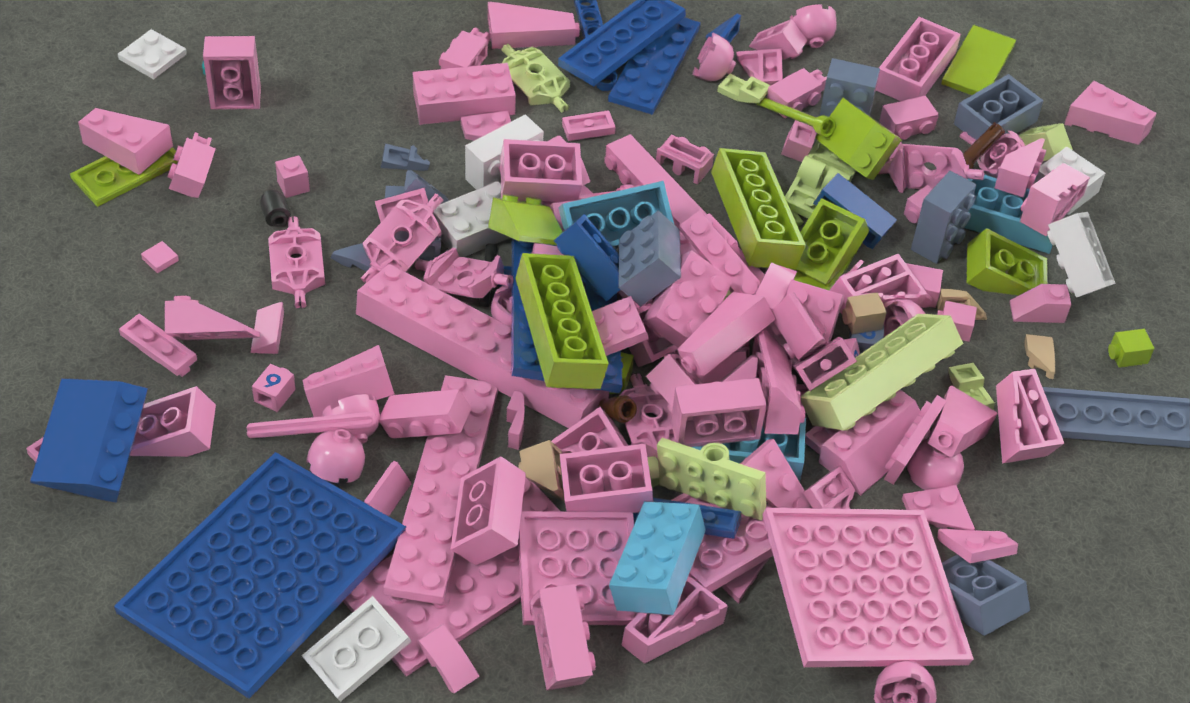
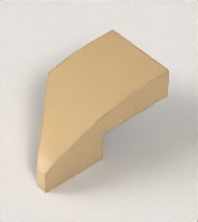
M940 289L936 305L937 311H943L945 301L977 307L975 320H987L984 310L967 291Z
M1026 334L1025 350L1026 355L1029 357L1028 366L1032 369H1042L1046 371V377L1054 379L1055 353L1053 338Z

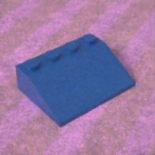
M61 379L30 483L104 501L117 502L148 388L120 381Z

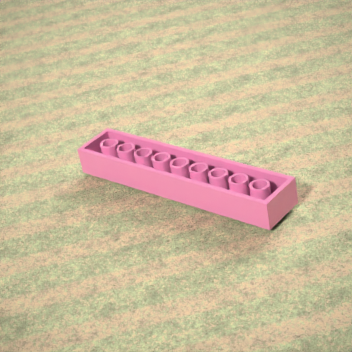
M388 264L357 290L356 314L479 381H485L497 387L498 391L509 397H512L514 391L521 392L524 398V405L567 428L572 427L598 408L599 402L602 399H608L609 391L582 388L546 387L545 381L511 376V327L391 264Z

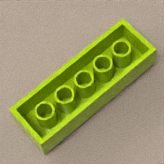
M719 148L711 173L748 266L769 268L772 262L776 265L796 270L806 245L766 152Z
M522 253L516 274V282L546 387L601 389L609 363L574 256Z

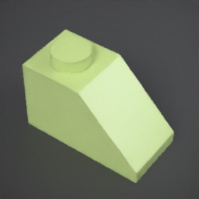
M1063 123L1034 127L1019 134L1025 145L1041 138L1045 139L1042 149L1046 150L1043 161L1049 160L1065 147L1073 150Z

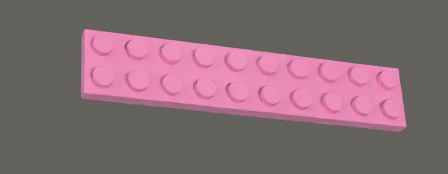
M445 375L441 391L459 389L470 405L471 411L461 433L431 435L427 437L402 523L406 526V530L398 537L385 581L384 595L443 605L456 555L450 549L461 477L479 467L498 393L497 387L485 381Z

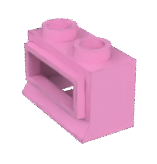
M671 135L660 148H657L656 161L662 165L666 157L674 160L673 172L676 175H681L685 170V166L695 170L693 183L698 185L712 168L714 154L706 147H697L691 144L685 137L678 138Z

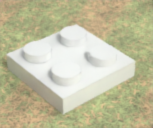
M151 29L118 53V58L150 78L155 79L184 57L187 52L186 48Z

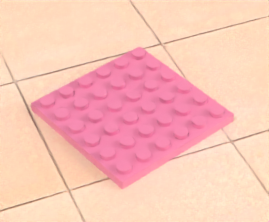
M765 509L762 515L804 667L889 666L900 661L916 662L921 666L969 665L973 661V656L924 510Z

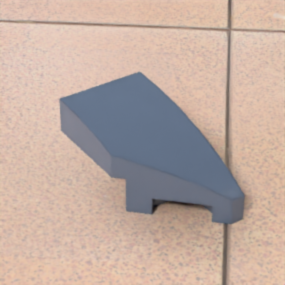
M385 144L381 168L425 171L428 170L430 162L427 159L423 160L417 154L418 149L414 145L409 150Z
M363 243L336 250L330 257L343 266L350 268L354 264L365 272L371 267V262L363 248Z

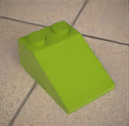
M842 98L829 116L836 123L834 132L828 137L817 134L815 139L860 174L874 180L902 139L848 100Z
M503 194L502 198L493 197L488 228L518 241L557 245L554 240L562 233L551 208L541 204V199L526 197V201H519L518 196Z
M821 198L800 232L806 246L796 271L827 286L857 252L870 231L866 220Z
M986 228L967 244V283L982 291L1019 296L1040 284H1048L1047 258Z

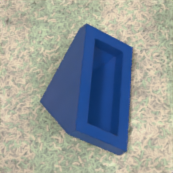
M736 14L708 33L706 39L709 36L712 37V33H715L730 43L739 32L741 15Z

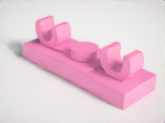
M141 314L136 315L119 329L122 337L176 376L180 375L183 377L190 371L189 366L197 361L196 353L173 337L165 334V331Z

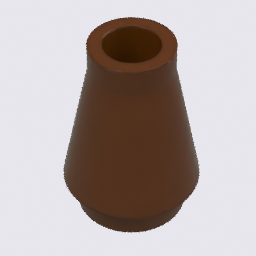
M627 395L602 399L598 405V408L601 407L610 418L621 423H626L633 419L637 412L636 403Z

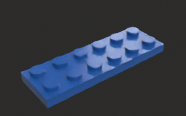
M636 0L559 57L558 66L595 86L686 17V9L670 0Z
M683 18L630 58L610 92L608 101L653 115L700 28V22Z

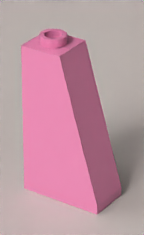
M488 2V24L492 49H502L507 44L512 48L575 45V37H579V23H575L573 13Z
M738 292L731 293L677 349L682 358L681 364L684 369L689 373L706 375L776 320L765 297Z
M951 385L943 398L947 402L934 421L928 444L952 458L985 437L998 413Z

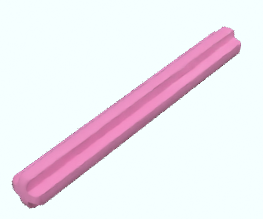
M374 412L249 423L247 425V436L249 438H264L335 431L338 429L373 428L376 426L377 421Z

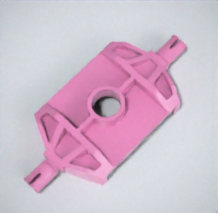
M900 144L894 158L890 159L889 163L886 162L879 171L890 174L899 193H903L905 187L922 189L928 185L933 189L949 171L967 180L984 179V170L969 169L963 153L958 148ZM924 163H933L936 169L929 170L925 167Z
M434 194L427 204L423 203L422 205L411 200H401L363 242V248L371 262V267L360 278L364 283H367L388 264L406 272L435 238L441 236V229L433 215L434 210L443 202V199L440 196L438 197V194ZM398 231H406L409 234V238L404 242L397 241L394 236Z
M294 216V222H292V217L288 218L289 228L287 230L275 231L268 238L272 288L293 294L295 297V307L300 308L299 302H301L302 308H305V294L325 285L320 233L313 228L300 229L299 219ZM293 254H301V255H302V256L299 257V258H292V257H290V256L293 255Z
M452 248L431 261L418 259L415 263L417 270L426 271L423 278L424 282L445 293L483 298L498 284L508 287L513 284V276L504 275V266L501 257L498 255L492 262L459 257L457 249Z
M633 374L630 377L633 388L624 390L619 395L629 396L637 406L635 417L626 422L625 425L631 445L646 444L647 456L658 458L657 444L661 438L676 442L671 424L672 412L668 409L667 405L669 403L663 396H658L650 386L644 385L640 374H637V378L636 374ZM653 413L657 417H648L645 414Z

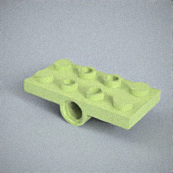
M816 140L809 155H806L803 159L797 176L785 195L790 210L809 219L816 207L813 204L834 176L839 173L851 182L856 170Z
M661 438L657 444L661 486L710 502L719 507L741 511V514L762 521V514L766 509L765 472L730 461L728 448L720 443H709L702 447L701 450Z

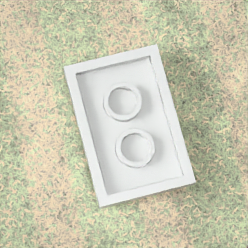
M372 596L306 651L302 657L341 702L412 641Z

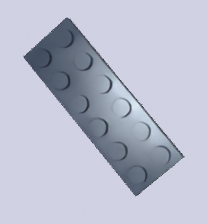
M1042 387L1062 438L1190 448V399Z

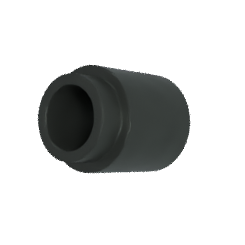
M268 190L262 194L260 206L266 223L269 226L276 227L287 223L291 214L283 194L277 190Z

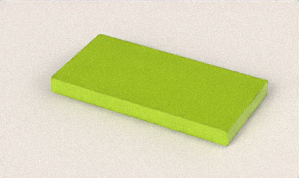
M973 25L945 73L941 84L970 95L981 91L996 81L1015 46L1016 39Z
M173 147L169 149L140 175L104 156L70 173V177L98 207L169 171L172 163L177 165L178 161L173 160L176 150Z

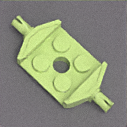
M509 44L502 47V52L508 56L502 63H508L512 81L529 98L530 105L551 103L561 113L569 109V105L561 97L570 88V80L539 49L530 47L522 51H515Z

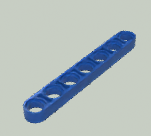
M574 0L584 39L589 36V33L603 26L597 0ZM587 2V3H590L591 5L586 6V5H581V3ZM592 17L595 20L588 21L585 20V18ZM616 70L604 78L611 80V83L600 81L596 84L597 88L602 91H611L617 82Z

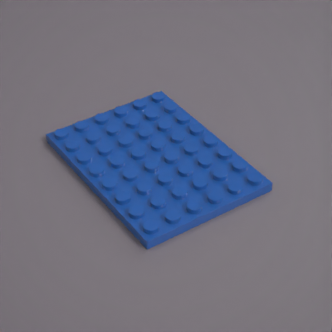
M275 452L114 605V608L118 615L250 699L396 546L398 537L406 530V526Z

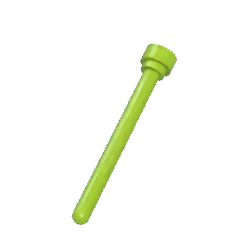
M765 97L760 103H755L810 125L817 134L824 137L830 136L835 130L836 123L831 117L825 115L814 117Z

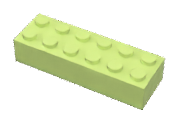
M932 314L915 315L855 358L857 362L803 394L801 402L812 425L839 429L841 431L851 429L855 426L858 419L873 413L876 410V406L894 398L897 391L912 385L916 381L915 378L922 373L933 370L936 367L935 364L940 360L952 356L955 353V349L963 344L950 315Z

